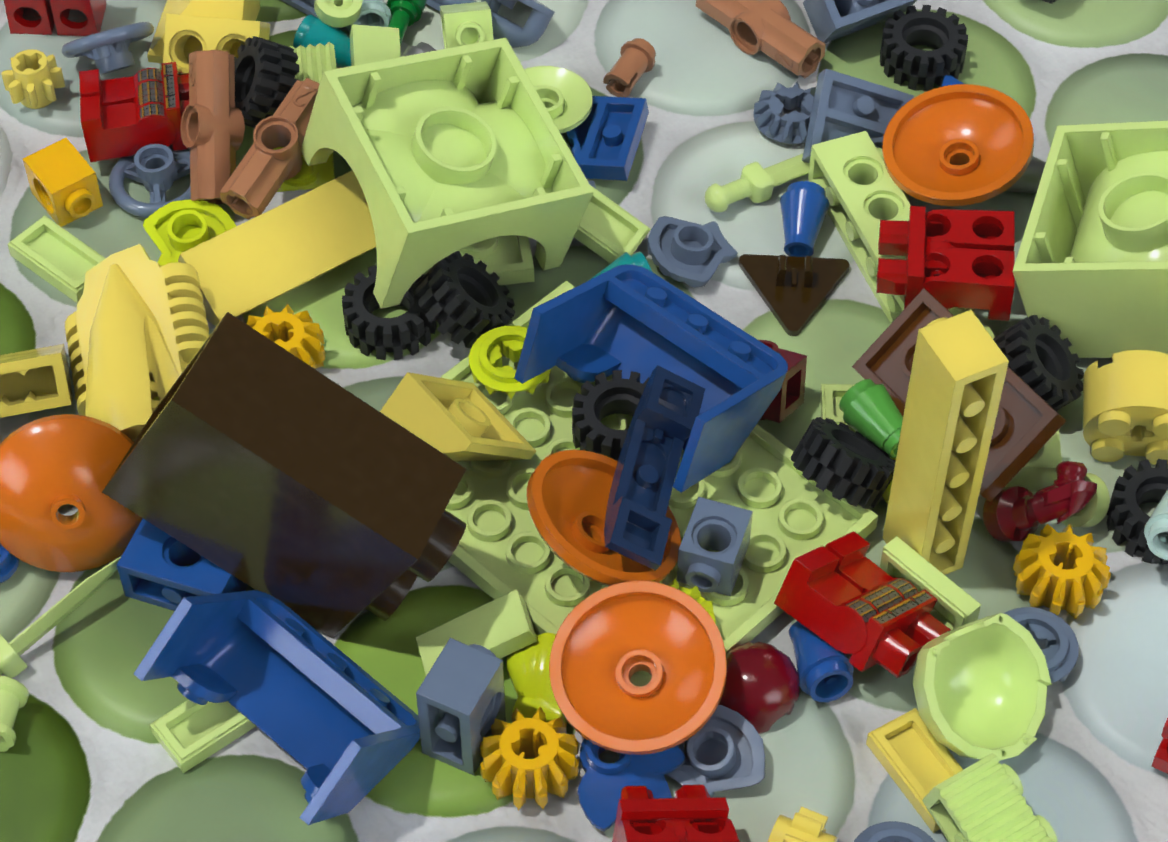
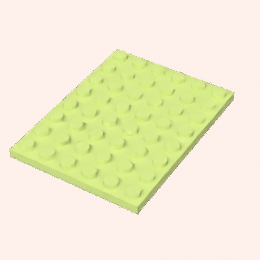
M566 280L507 326L513 325L528 328L533 308L575 288V286ZM501 353L502 367L509 365L513 370H517L518 362H512ZM469 355L440 378L474 383L469 367ZM557 366L551 369L548 383H539L533 395L526 391L516 392L512 399L509 398L506 392L501 391L489 395L485 385L474 383L536 450V453L531 460L456 461L465 467L466 471L445 509L466 523L465 532L448 561L494 600L517 589L525 600L536 635H541L542 633L557 634L565 618L580 602L591 594L608 587V585L595 582L574 571L550 550L538 533L527 504L528 481L540 462L558 451L580 450V447L575 449L573 443L572 407L576 393L581 394V386L584 383L571 379L566 372ZM612 375L606 377V379L612 380ZM623 413L606 416L600 422L611 429L627 430L633 416ZM756 424L739 451L728 464L682 493L673 488L668 504L678 524L681 542L698 497L753 511L750 544L731 596L717 592L707 593L699 591L706 601H712L716 626L723 639L726 653L739 645L752 641L784 612L774 602L795 558L821 546L825 547L827 543L853 531L865 539L877 528L878 515L872 510L862 508L859 504L857 507L850 505L845 498H842L840 501L832 497V492L825 489L822 491L816 487L817 482L814 480H807L802 476L803 471L797 470L793 465L794 462L791 461L793 451L758 424ZM682 449V453H681V457H680L678 469H679V466H680V463H681V460H682V457H683V454H684V450H683V449ZM707 550L710 552H719L718 550ZM678 562L665 579L659 583L669 585L674 579L677 581ZM678 582L679 585L688 589L692 588L688 584ZM638 671L633 674L630 682L635 686L642 687L650 682L652 676L646 671Z

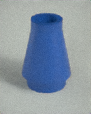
M798 181L790 184L780 198L785 238L784 252L788 256L806 257L814 254L815 243L830 203L822 186L814 182Z
M796 621L789 629V636L793 643L800 688L818 702H831L841 698L853 685L852 675L854 666L849 663L850 659Z

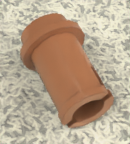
M635 38L623 44L620 51L621 57L603 79V83L607 84L606 89L616 97L629 96L643 73L651 71L655 66V49L648 41L641 38Z

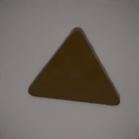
M743 254L739 258V267L789 336H797L848 273L850 265L846 259L814 258L811 256Z

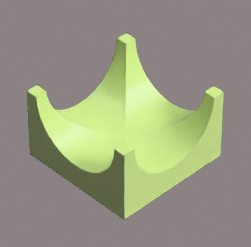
M507 38L323 71L301 147V153L307 165L311 166L326 163L329 156L336 151L346 160L357 177L366 198L374 228L377 250V274L373 294L381 309L400 305L412 284L445 257L469 245L495 237L519 235L533 238L536 240L535 257L543 271L561 267L594 191Z

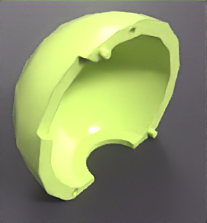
M1003 613L970 622L926 643L918 652L912 680L919 716L938 742L961 757L981 760L993 753L998 756L999 761L1019 756L1037 740L1035 735L1045 716L1047 686L1052 685L1045 655L1030 631L1009 615Z

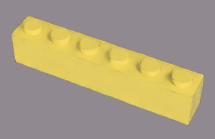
M972 310L950 318H938L925 327L918 329L882 536L886 544L896 536L899 537L944 575L963 568L1009 363L1006 356Z

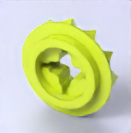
M513 325L497 327L482 334L472 345L469 353V367L474 383L485 385L489 395L497 391L506 392L510 399L519 391H526L533 395L539 383H548L551 369L522 384L514 379L516 370H513L509 365L502 367L501 353L512 362H519L528 328Z

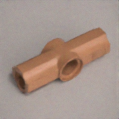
M696 0V7L727 27L733 42L742 52L748 55H754L762 51L797 76L800 75L803 78L815 72L819 62L825 56L826 44L793 23L787 8L780 0Z
M194 51L189 54V105L186 106L183 112L180 130L183 144L186 148H190L192 201L203 200L213 204H225L221 200L220 191L236 169V151L240 148L244 138V117L242 111L239 108H235L234 55L229 54V51Z
M306 78L304 81L297 80L273 116L261 120L256 125L253 131V145L220 191L222 202L227 204L235 214L248 220L261 215L283 182L295 177L300 172L303 165L301 147L320 83ZM277 147H284V148H282V149L273 150L274 148H277Z

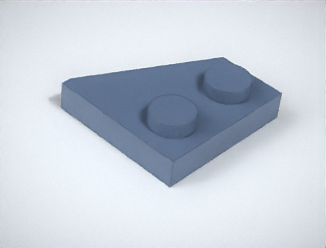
M824 69L818 75L802 161L810 163L812 145L862 131L868 133L876 148L882 149L887 125L895 113L913 99L914 95L830 69Z

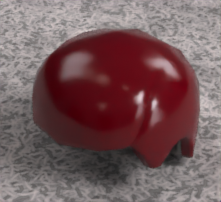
M747 642L726 653L727 677L724 692L718 705H723L738 712L754 726L758 733L769 731L776 720L785 714H791L794 703L798 700L800 684L799 673L789 656L775 646L763 642Z

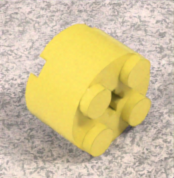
M1128 350L1112 354V363L1098 368V360L1088 366L1083 377V436L1091 447V455L1094 459L1101 462H1115L1122 459L1124 455L1146 457V460H1149L1154 465H1156L1158 459L1167 460L1168 465V354L1150 350Z

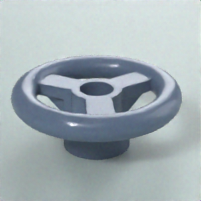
M139 22L98 32L64 44L61 49L62 54L67 58L86 56L93 59L100 75L135 65L132 52L128 50L129 44L152 35L154 27L149 22Z
M149 144L140 148L135 155L121 157L113 167L109 177V190L112 198L123 210L144 218H148L159 208L172 201L191 200V187L189 186L181 196L166 202V191L172 187L173 181L190 174V150L174 151L172 144L169 147L162 144ZM125 177L144 184L145 189L150 192V203L137 201L127 194L124 188Z

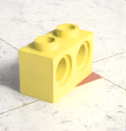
M166 14L163 63L176 62L179 75L189 74V61L184 55V46L190 38H198L202 44L203 51L221 50L229 51L230 54V50L236 42L241 40L245 42L249 37L253 38V36L269 40L270 23Z

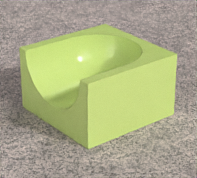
M1168 121L1059 125L1056 128L1012 272L1027 317L1037 315L1038 319L1042 317L1048 319L1050 328L1056 325L1061 330L1060 338L1062 340L1068 338L1072 344L1069 347L1071 354L1077 353L1079 358H1112V354L1128 350H1150L1168 354Z

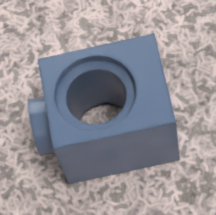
M698 497L679 547L677 581L688 584L692 588L697 586L701 592H717L731 596L750 544L753 511ZM707 550H718L719 552H710Z

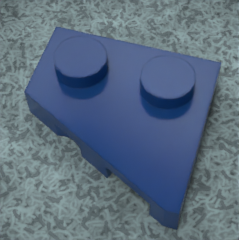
M592 96V109L587 119L578 127L565 132L572 154L586 179L627 181L649 114L646 98Z

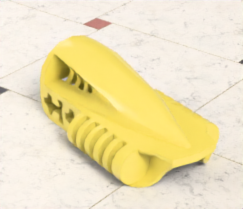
M138 244L110 255L86 272L83 295L77 303V311L69 315L65 321V334L68 342L78 415L104 421L122 431L133 442L136 440L155 408L210 336L206 311L203 305V296L200 291L199 275L193 266L176 262L160 267L158 262L150 260L144 247ZM159 397V401L153 400V398Z

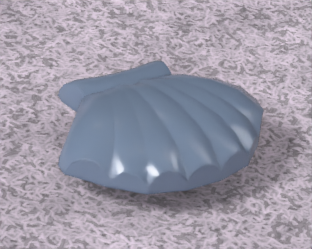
M663 216L658 218L648 237V253L652 256L653 263L659 266L662 274L672 277L673 280L678 282H685L688 286L694 288L705 286L720 263L729 262L738 254L724 238L716 221L701 225Z
M718 705L708 722L695 735L677 745L683 752L685 760L678 768L666 774L682 786L704 785L711 798L715 792L741 789L759 784L765 778L763 739L754 726L742 715L723 705Z

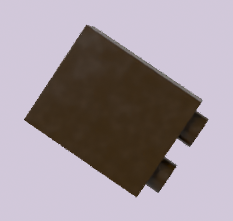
M229 312L225 314L155 408L102 491L105 495L253 589L267 593L280 600L308 624L331 638L364 609L386 621L402 603L417 576L426 582H430L436 577L455 551L466 529L465 522L445 510L466 471L465 467Z

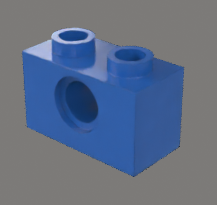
M143 518L117 563V569L126 597L173 611L176 610L184 597L242 592L248 586Z

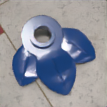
M584 738L580 747V762L585 774L578 787V798L586 818L597 829L606 831L615 823L621 790L625 786H646L647 789L652 791L654 799L672 798L664 775L678 768L685 760V756L678 746L652 754L631 755L618 753L620 756L618 761L615 763H604L599 759V755L607 749L599 747Z

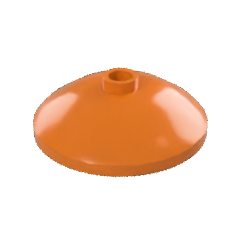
M973 84L943 86L916 96L895 113L887 125L883 137L884 163L894 183L905 193L918 200L941 206L976 204L1003 193L1022 177L1033 156V127L1025 110L1014 99L998 90Z
M73 414L43 417L27 423L12 432L0 444V544L21 561L37 568L55 572L90 570L109 563L122 555L139 526L142 517L105 495L102 491L134 442L122 431L104 421L89 416ZM70 504L75 506L78 511L73 515L65 516L59 513L58 509L62 505Z
M585 450L558 451L543 459L528 481L527 504L538 533L550 550L561 561L579 574L608 586L629 581L659 583L665 579L678 562V551L681 545L678 524L669 506L666 517L672 519L661 566L655 571L605 547L604 527L606 510L618 461L602 454Z
M629 581L605 587L591 594L568 614L561 624L552 645L549 673L555 700L568 723L580 735L593 744L613 752L643 755L662 752L685 742L708 722L724 692L727 677V660L724 642L718 627L709 613L696 600L686 593L662 583ZM638 671H646L652 676L650 682L642 687L633 685L630 682L631 677Z

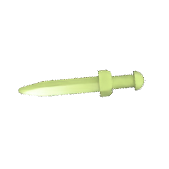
M803 154L764 169L758 162L750 163L743 167L740 179L723 186L716 183L709 186L705 192V203L714 212H724L729 204L746 197L754 203H762L771 199L774 187L809 174L810 163L802 161Z
M121 557L86 578L10 643L0 634V676L4 674L6 677L14 678L25 670L28 666L20 655L90 598L114 574Z

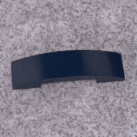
M658 365L652 371L625 437L610 489L604 527L606 548L655 571L661 566L672 519L666 517V512L684 441L690 436L695 418L699 416L705 388Z

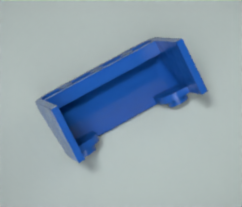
M625 264L616 266L533 308L514 379L523 384L557 366L566 372L571 379L580 383H585L586 381L592 383L598 374L604 373L605 377L612 375V371L622 370V379H629L631 371L640 373V383L643 384L658 365L705 388L699 416L695 418L690 436L684 441V454L673 488L682 493L728 464L734 458L781 390L788 371V364L779 353L652 271L637 265Z
M257 590L184 597L134 672V675L141 681L173 677L178 682L177 688L180 693L190 701L200 705H206L208 701L212 703L228 701L307 770L301 778V784L306 791L304 796L309 804L299 818L307 825L349 813L414 748L421 738L419 717L413 710L288 606L275 597Z

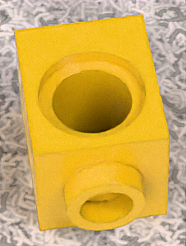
M67 138L23 158L31 193L60 227L82 218L103 206L96 172Z

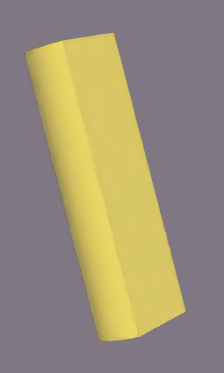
M352 170L181 253L178 262L189 264L198 272L206 319L217 326L227 312L235 317H239L375 249L376 241L366 198Z
M64 344L0 355V418L72 405V386Z

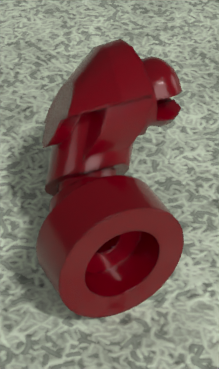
M1072 461L1060 462L1056 467L1057 480H1054V484L1036 491L1035 495L1024 487L1014 486L1004 487L991 502L985 500L983 507L985 527L996 540L1002 542L1024 541L1029 533H1035L1039 523L1044 524L1057 519L1058 525L1082 511L1096 494L1097 484L1085 481L1087 468L1083 463Z

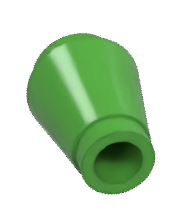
M871 379L862 380L852 386L840 400L839 408L844 413L843 421L882 451L886 452L891 458H896L903 416L884 385H876Z

